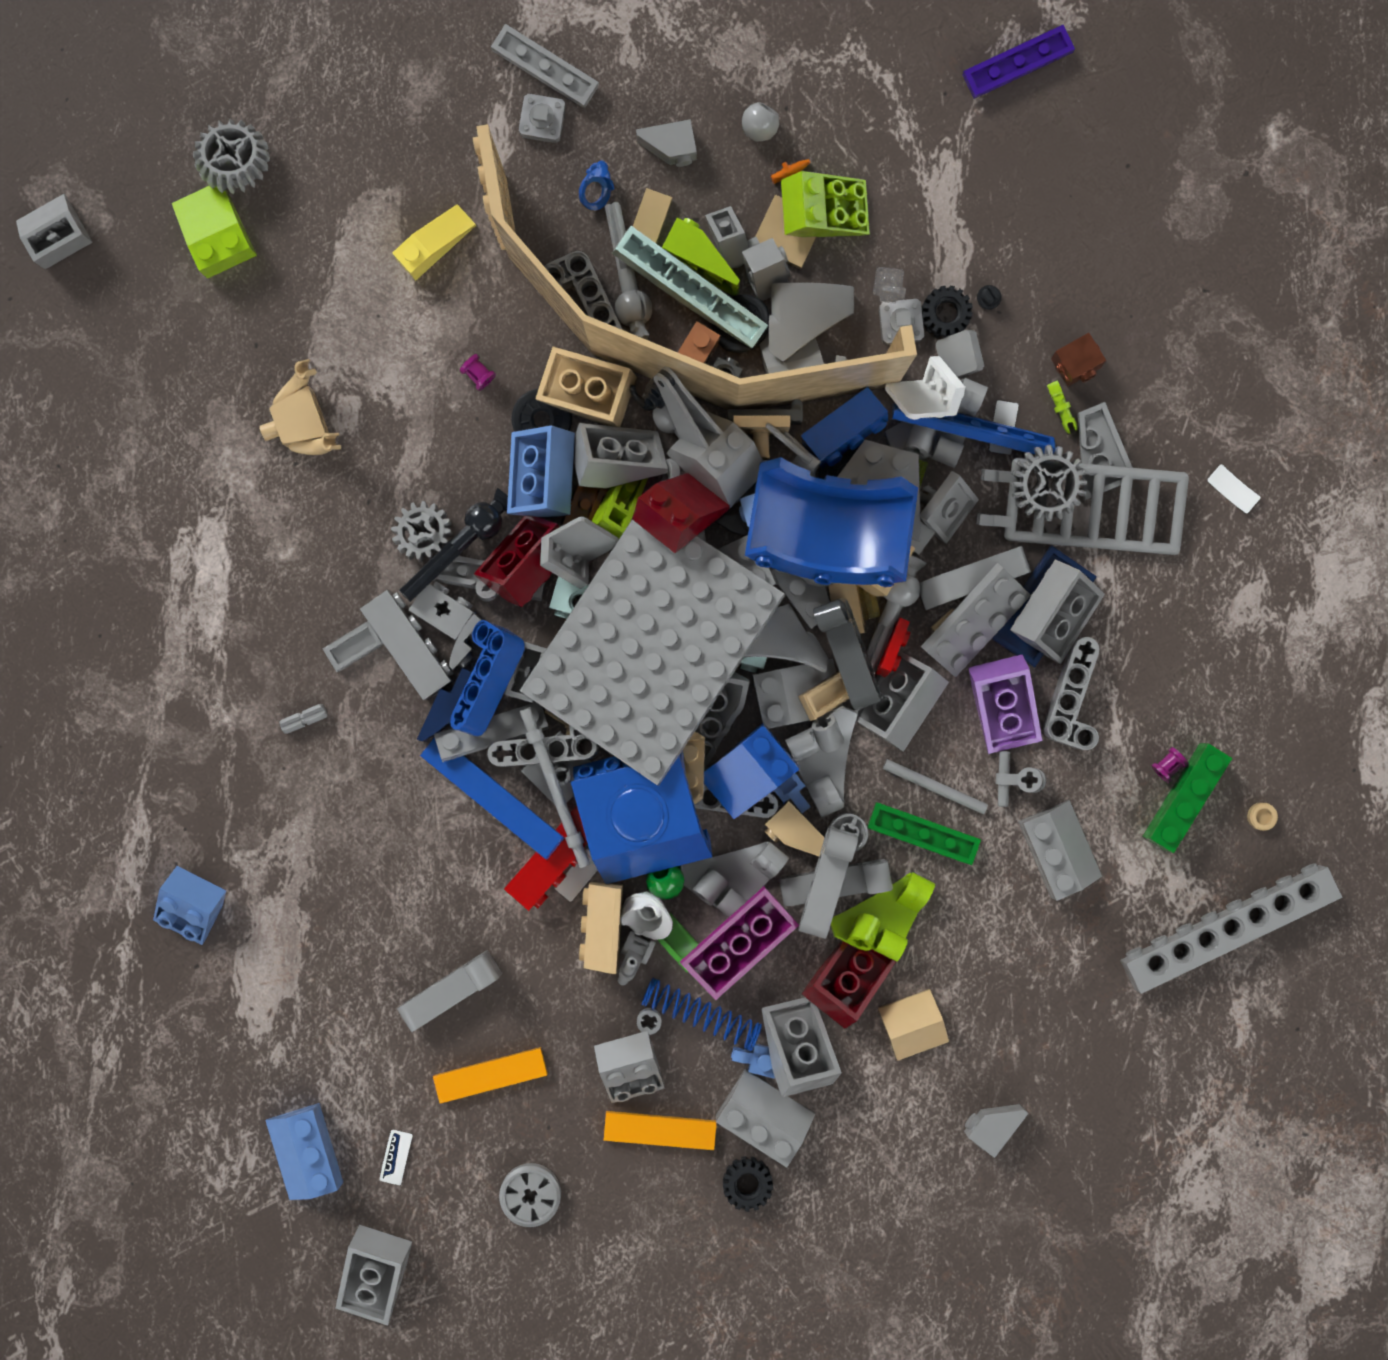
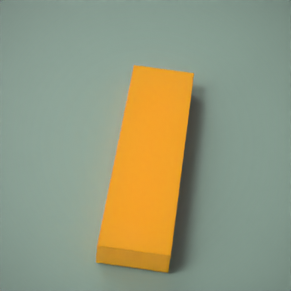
M539 1047L435 1074L433 1079L439 1103H444L548 1075L542 1049Z
M606 1111L603 1141L714 1150L716 1120Z

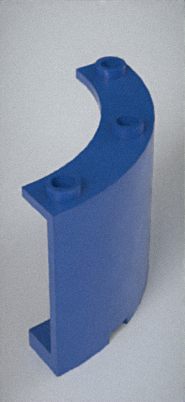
M782 457L761 462L745 556L756 561V565L760 567H770L791 575L813 579L821 585H829L832 582L891 587L894 583L905 582L918 487L902 476L868 480L867 485L851 484V479L826 475L823 480L810 476V470L799 467Z

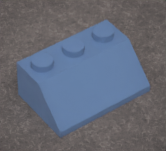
M552 425L512 432L507 514L536 517L570 515L574 432Z
M320 1103L265 1120L289 1200L312 1199L335 1192L343 1184V1179Z

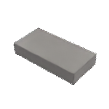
M367 621L324 647L323 651L336 672L339 673L383 646L384 643Z

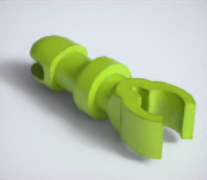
M1058 380L1048 384L1047 388L1056 405L1054 408L1055 413H1059L1065 432L1071 434L1068 423H1072L1074 430L1077 431L1076 420L1072 417L1069 407H1071L1070 402H1066Z

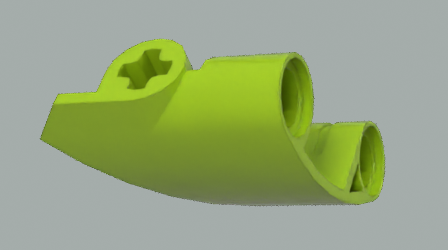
M914 872L907 874L892 884L893 890L877 893L858 905L834 916L831 922L834 937L858 949H872L896 962L899 961L908 943V939H906L918 912L930 899L935 883Z

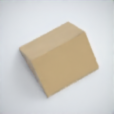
M930 989L878 1007L897 1061L949 1042L943 1018Z

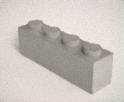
M386 590L360 608V610L421 698L429 700L440 689H444L454 682L451 678L454 672L445 660L440 662L435 655L438 649L429 637L424 639L419 632L422 629L421 624L414 615L409 617L403 608L407 605L399 593L393 594L391 591Z

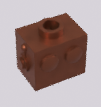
M1090 333L1058 349L1051 358L1056 371L1061 375L1068 387L1079 380L1082 383L1089 381L1097 375L1096 371L1101 369L1106 362L1100 347L1095 343Z

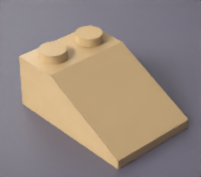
M552 347L536 400L600 424L621 427L631 396L630 386L635 384L637 377L630 368Z

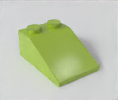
M207 186L172 203L188 249L199 272L207 279L257 256L227 190L222 193L218 190L217 186L213 189Z
M676 218L662 248L716 288L731 296H737L740 280L703 230L699 229V224L688 218H685L684 221Z

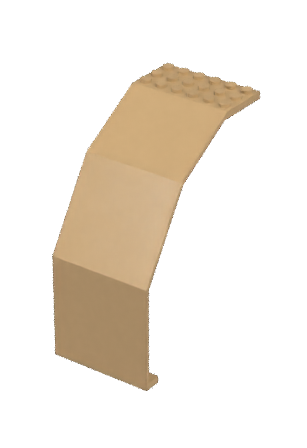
M489 125L476 126L478 137H473L476 156L478 155L479 164H481V166H478L480 183L483 185L484 193H486L483 196L486 214H488L489 222L491 221V226L494 229L495 236H497L498 243H500L501 250H506L510 260L592 355L619 366L630 368L632 371L651 379L663 367H668L677 375L691 395L727 410L763 409L792 404L795 399L804 402L857 393L866 387H869L870 390L885 388L887 383L900 382L915 359L917 351L912 325L899 328L886 354L739 378L585 315L517 236L506 174Z

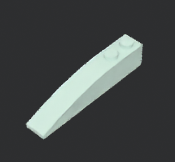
M630 226L612 252L614 256L667 294L751 349L768 326L633 226Z

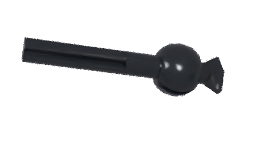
M497 488L493 501L490 504L478 502L467 510L464 519L466 526L399 589L409 602L417 597L477 538L482 540L490 539L499 532L502 526L501 514L507 511L508 495Z

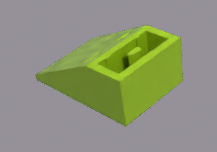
M800 171L781 180L785 235L836 237L865 236L870 234L866 180Z

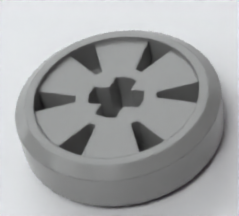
M536 1163L519 1165L512 1169L503 1180L499 1193L500 1205L507 1218L515 1224L523 1227L540 1226L548 1222L558 1210L561 1200L560 1183L554 1173L543 1165ZM526 1189H530L531 1192L534 1190L537 1192L535 1201L531 1202L530 1198L525 1200Z

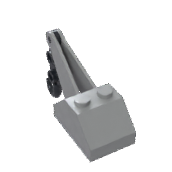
M663 367L649 381L644 390V397L639 395L635 385L630 386L632 398L644 410L662 409L666 405L680 437L666 454L686 473H689L730 505V508L757 482L759 465L763 460L754 441L734 422L706 412L670 368Z

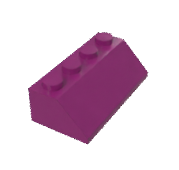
M763 886L685 956L680 963L717 1000L793 932L799 924L774 895Z

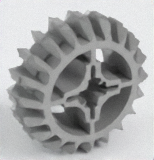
M229 119L227 125H223L221 121H218V127L216 128L208 125L209 133L200 132L202 141H195L196 151H193L194 165L196 170L199 171L201 179L204 182L207 181L212 189L217 186L218 190L222 193L227 188L232 194H234L236 188H240L245 193V186L248 184L255 188L254 180H263L262 172L268 171L267 162L270 161L267 142L264 141L263 135L259 131L256 132L252 124L246 126L242 120L236 125L231 119Z
M1051 445L1045 446L1044 454L1040 447H1035L1036 457H1033L1030 452H1026L1024 455L1028 463L1026 464L1018 460L1017 465L1023 468L1022 471H1012L1013 476L1019 477V482H1010V486L1019 487V491L1013 492L1012 497L1019 498L1022 496L1023 499L1017 503V506L1022 508L1028 504L1025 514L1031 515L1036 510L1035 519L1037 520L1042 518L1044 512L1047 521H1052L1053 512L1058 519H1063L1062 509L1068 514H1072L1073 509L1070 504L1073 503L1076 506L1081 504L1080 500L1075 498L1076 495L1085 496L1086 491L1079 489V485H1086L1088 483L1085 479H1079V476L1085 474L1086 470L1084 468L1076 470L1075 467L1081 463V460L1076 458L1070 462L1073 452L1067 451L1062 456L1063 447L1057 446L1054 454ZM1052 459L1061 463L1063 467L1049 473L1040 465V462ZM1033 469L1037 482L1031 489V492H1028L1027 481ZM1069 474L1070 487L1064 497L1061 483L1067 477L1066 475ZM1044 476L1051 479L1055 477L1051 483L1053 490L1050 488L1043 489V486L1046 484ZM1044 494H1050L1058 503L1052 506H1041L1034 499Z

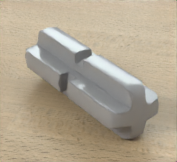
M318 704L302 711V714L296 713L284 718L279 723L284 734H288L305 727V724L310 725L325 719L328 715L324 705Z

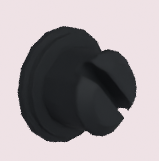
M993 285L982 287L977 294L978 304L986 310L996 308L1002 298L1000 290Z

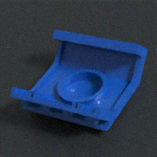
M683 750L660 785H656L615 756L573 767L574 781H571V786L592 861L605 884L712 858L710 835L707 829L702 830L686 776Z

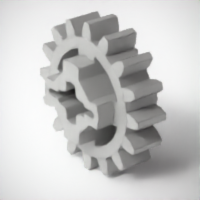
M422 501L418 508L414 503H411L410 511L402 508L401 511L404 516L402 518L395 517L394 520L398 523V526L391 527L392 532L397 535L392 540L396 545H399L397 548L401 554L406 552V557L409 560H412L416 555L419 562H423L424 556L431 560L434 557L433 554L435 552L438 553L441 547L448 543L446 537L453 536L452 531L448 529L452 523L449 519H445L447 516L443 509L438 511V507L434 503L428 508L425 501ZM436 520L439 523V533L434 529ZM425 529H426V530L428 531V533H427V532H425V533L420 532L419 535H418V533H417L415 530H417V531H419V530H420V531H425ZM405 531H408L410 534L408 538L409 543L406 542Z

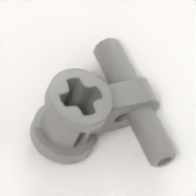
M1001 751L999 753V773H996L995 783L998 784V806H1009V785H1018L1021 790L1028 793H1037L1043 790L1046 785L1045 774L1040 769L1031 767L1024 768L1019 774H1010L1011 753ZM1031 773H1033V777L1038 778V782L1033 783L1032 788L1030 783H1026V777H1031Z
M630 931L621 950V954L625 955V958L618 972V983L620 985H626L634 978L640 963L646 965L655 946V941L650 940L648 942L635 936V933Z

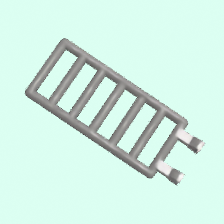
M1015 458L1012 461L1011 471L982 469L981 480L1007 483L1012 481L1019 482V477L1013 476L1012 471L1021 472L1023 468L1017 465V461L1021 460L1027 464L1028 460ZM1045 460L1040 462V465L1049 473L1063 467L1058 461ZM1080 463L1075 467L1076 470L1084 468L1086 473L1083 475L1094 476L1087 537L1071 535L1073 513L1068 514L1064 509H1062L1063 519H1061L1060 534L1043 533L1045 512L1042 518L1037 520L1035 519L1036 510L1034 511L1032 532L1016 531L1017 503L1019 498H1013L1012 493L1019 491V487H1012L1010 485L1006 515L977 513L976 524L1005 527L1004 538L1007 541L1177 555L1181 547L1189 476L1185 472ZM1069 474L1066 475L1064 497L1070 487ZM1044 476L1046 484L1043 486L1044 490L1049 485V478L1047 476ZM1105 477L1122 478L1115 539L1098 538ZM1133 479L1149 480L1142 541L1126 540ZM1161 481L1177 483L1170 544L1153 542ZM1047 494L1041 497L1038 496L1036 503L1046 506ZM1071 503L1070 506L1074 511V504Z

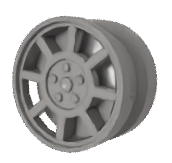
M842 813L830 822V827L857 835L858 842L855 852L859 851L866 844L868 828L865 822L857 815Z

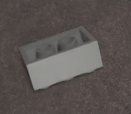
M1055 559L1010 630L1024 642L1061 664L1105 594L1080 570Z
M899 651L898 656H901V661L895 672L891 671L886 678L880 675L876 676L883 700L854 711L858 713L856 722L904 752L949 682L934 669Z
M1070 800L1018 821L1050 898L1058 901L1085 889L1102 877Z
M745 1069L718 1110L716 1123L787 1168L801 1147L815 1113L789 1096L782 1097L780 1090Z

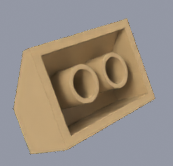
M590 882L589 888H584L583 905H588L587 916H582L581 933H586L585 944H580L579 960L584 961L585 969L609 974L617 973L623 884Z

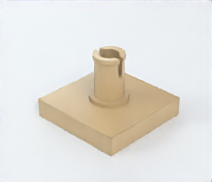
M790 416L733 417V422L745 434H753V441L762 459H770L769 434H773L766 428V424L770 423L782 434L789 432Z

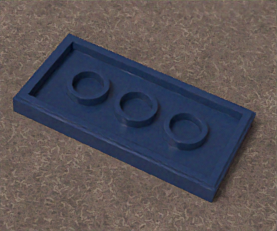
M1050 546L1022 587L1032 595L1055 559L1080 570L1092 582L1095 581L1097 576L1055 547ZM1029 597L993 636L992 640L1015 656L1023 655L1026 663L1035 668L1044 654L1024 642L1010 630L1016 618L1030 600Z

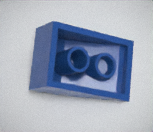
M762 723L704 771V784L732 818L735 819L778 788L800 769L799 765L767 726Z

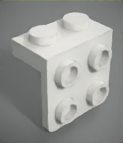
M932 356L929 358L923 380L887 383L885 390L906 417L917 420L920 418H942L944 416L957 415L966 387L940 356Z

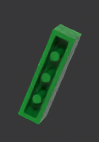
M1199 743L1188 761L1189 766L1183 769L1142 837L1167 852L1175 853L1231 762L1232 757L1209 743Z

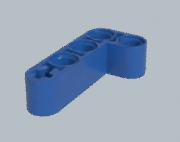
M485 620L479 621L473 629L472 639L483 650L452 712L450 720L453 729L477 737L486 731L523 655L525 647L522 638L504 627Z

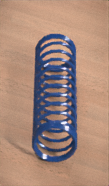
M654 977L651 979L642 1000V1006H647L657 985L652 1003V1010H654L668 988L662 1015L666 1013L672 1000L678 993L672 1014L673 1019L677 1016L688 997L682 1022H686L698 1002L693 1021L694 1028L709 1005L703 1032L707 1030L714 1015L719 1010L713 1036H716L729 1014L723 1040L727 1039L733 1026L740 1018L734 1045L737 1044L744 1029L750 1022L744 1050L747 1049L749 1052L753 1050L762 1029L761 1023L757 1022L752 1030L753 1022L749 1019L741 1029L742 1016L740 1014L730 1026L732 1012L731 1010L727 1011L720 1021L721 1006L714 1010L709 1019L711 1002H707L699 1014L701 998L698 997L689 1009L690 993L685 995L678 1006L681 994L680 988L674 992L667 1004L670 984L665 986L657 999L660 980L654 979Z

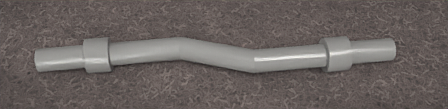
M530 707L521 710L520 714L527 729L525 735L529 744L532 743L543 770L553 801L567 834V837H565L569 848H572L579 868L588 866L590 862L583 847L584 839L581 832L577 831L565 801L557 775L543 742L545 738L541 727L538 728Z

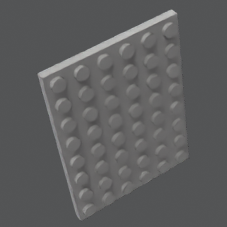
M632 520L519 691L656 785H660L785 594L697 536L678 552L674 553Z

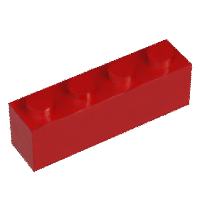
M576 806L570 813L577 831L582 834L584 839L583 847H585L588 843L578 807ZM561 823L556 830L564 837H567ZM563 839L548 859L535 852L504 888L508 894L528 911L533 906L538 909L549 897L545 892L551 885L555 888L559 886L567 876L563 871L570 864L573 867L578 864L572 848H569L566 839Z

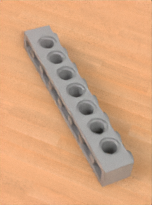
M1316 863L1305 866L1301 869L1302 873L1293 878L1291 875L1280 878L1276 881L1277 885L1268 890L1266 887L1257 889L1251 893L1252 897L1245 901L1241 899L1232 901L1226 905L1227 909L1217 913L1213 911L1201 917L1202 921L1199 923L1182 925L1176 929V934L1169 937L1166 935L1157 937L1151 941L1152 945L1144 949L1137 947L1126 953L1127 957L1120 961L1134 990L1142 994L1343 898L1329 868L1321 865L1317 866ZM1307 884L1309 893L1302 898L1300 888L1302 885ZM1282 895L1284 905L1277 910L1274 903L1276 898ZM1257 907L1259 917L1252 922L1249 914L1253 908ZM1232 919L1235 925L1234 929L1226 934L1224 925L1228 920ZM1207 931L1210 939L1207 944L1200 945L1199 937L1203 932ZM1183 943L1185 947L1184 954L1180 957H1175L1174 948L1178 944ZM1153 956H1159V966L1155 969H1150L1149 960Z

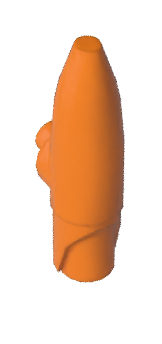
M809 159L790 165L787 162H783V168L771 175L773 184L804 170L811 162Z

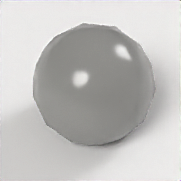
M762 102L751 104L744 111L742 129L748 138L756 142L770 140L777 133L779 115L772 108Z

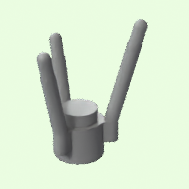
M767 423L766 428L797 454L792 463L810 470V476H813L821 461L809 453L788 432H784L783 435L778 429Z

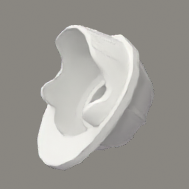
M647 891L626 898L622 906L621 925L629 926L636 935H643L653 940L664 939L670 934L673 929V921L660 898Z

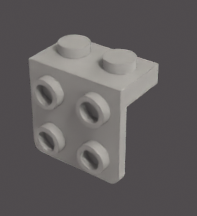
M578 517L541 538L540 566L581 589L588 585L589 561L612 550L619 538L589 519Z

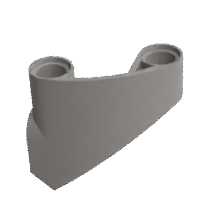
M827 283L772 284L771 315H769V352L782 362H785L817 336L854 314V287Z
M964 378L960 381L966 388L957 413L975 417L988 387ZM904 421L884 433L890 447L917 453L919 459H926L928 457L955 468L966 438Z
M844 706L824 714L812 723L811 728L785 740L792 758L799 765L800 770L798 771L821 818L844 808V781L847 755L853 728L858 716L856 711Z
M768 841L723 855L681 865V870L684 873V886L710 906L714 905L727 917H730L771 878L779 873L789 860V857Z

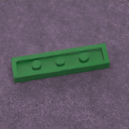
M875 802L867 824L868 829L969 865H973L981 842L979 838Z

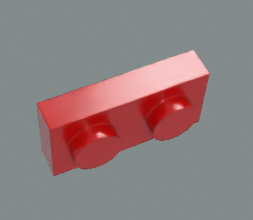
M903 618L897 620L875 674L886 678L891 671L895 672L901 661V656H898L901 646H906L911 634L910 631H907L910 621Z

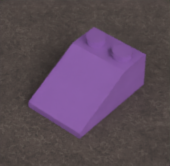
M1023 655L968 667L988 754L1043 741L1030 669Z

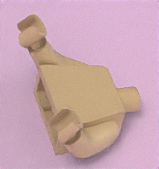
M310 359L296 362L294 375L279 391L273 400V405L269 408L274 421L260 425V431L265 441L280 437L282 444L292 452L305 455H323L331 450L341 449V445H336L335 443L339 433H329L315 392L307 386L310 376L315 375L317 371L316 369H308Z

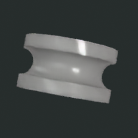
M645 1008L639 1013L637 1026L641 1032L648 1031L649 1035L656 1033L661 1027L662 1018L656 1009ZM648 1014L649 1017L655 1016L657 1018V1021H654V1027L651 1028L649 1025L644 1026L641 1021L645 1020L644 1015Z

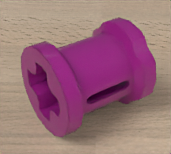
M474 354L460 367V372L466 374L476 384L475 388L481 391L491 383L496 373L489 371L479 361L480 357Z
M1174 747L1168 750L1169 753L1158 764L1153 763L1151 765L1155 773L1168 784L1182 767L1187 768L1189 766L1186 758Z

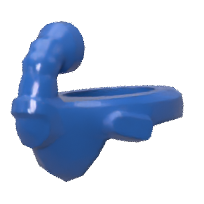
M603 160L593 163L586 170L588 174L583 179L579 188L580 202L589 210L603 208L610 198L611 191L614 190L608 165ZM598 182L602 188L601 196L596 202L590 203L585 197V190L590 183Z

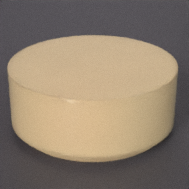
M1256 803L1250 807L1247 819L1253 828L1266 831L1275 826L1278 814L1272 805Z

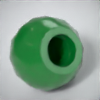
M679 866L649 873L646 879L647 888L651 894L661 900L672 899L678 896L684 888V873Z

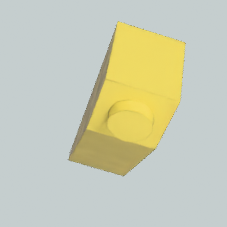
M457 204L413 233L392 254L416 281L467 235L476 224Z

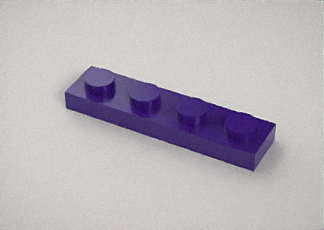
M1063 24L964 70L962 75L973 99L1072 54L1075 48Z

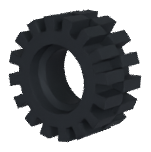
M951 285L949 288L941 286L939 289H934L927 296L921 308L923 326L926 325V331L929 334L932 332L936 338H939V336L945 338L964 331L972 318L973 312H971L973 306L968 301L970 299L969 296L962 294V289L955 290V286ZM944 302L953 304L957 310L956 319L948 323L939 320L936 315V308L939 304Z
M744 1156L739 1161L737 1159L733 1160V1164L727 1166L726 1173L723 1175L724 1195L728 1198V1202L731 1205L734 1204L738 1210L744 1208L745 1212H750L749 1209L754 1208V1211L759 1210L760 1205L764 1207L767 1204L766 1200L771 1198L773 1190L772 1175L768 1166L766 1167L763 1161H757L756 1157L752 1156L751 1159H746V1156ZM744 1174H752L759 1181L758 1188L751 1194L742 1193L737 1187L739 1177Z

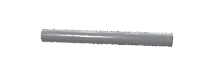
M887 759L884 763L883 769L981 814H984L987 810L988 804L891 760Z

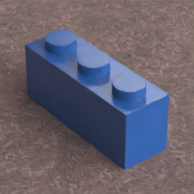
M866 387L801 435L802 445L809 453L821 461L819 465L821 469L827 465L831 467L841 460L842 454L849 449L855 450L860 447L865 440L864 438L872 432L877 434L887 425L888 411L869 387Z

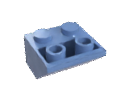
M176 866L159 889L153 921L163 928L171 929L183 935L189 941H195L203 945L223 906L226 890Z

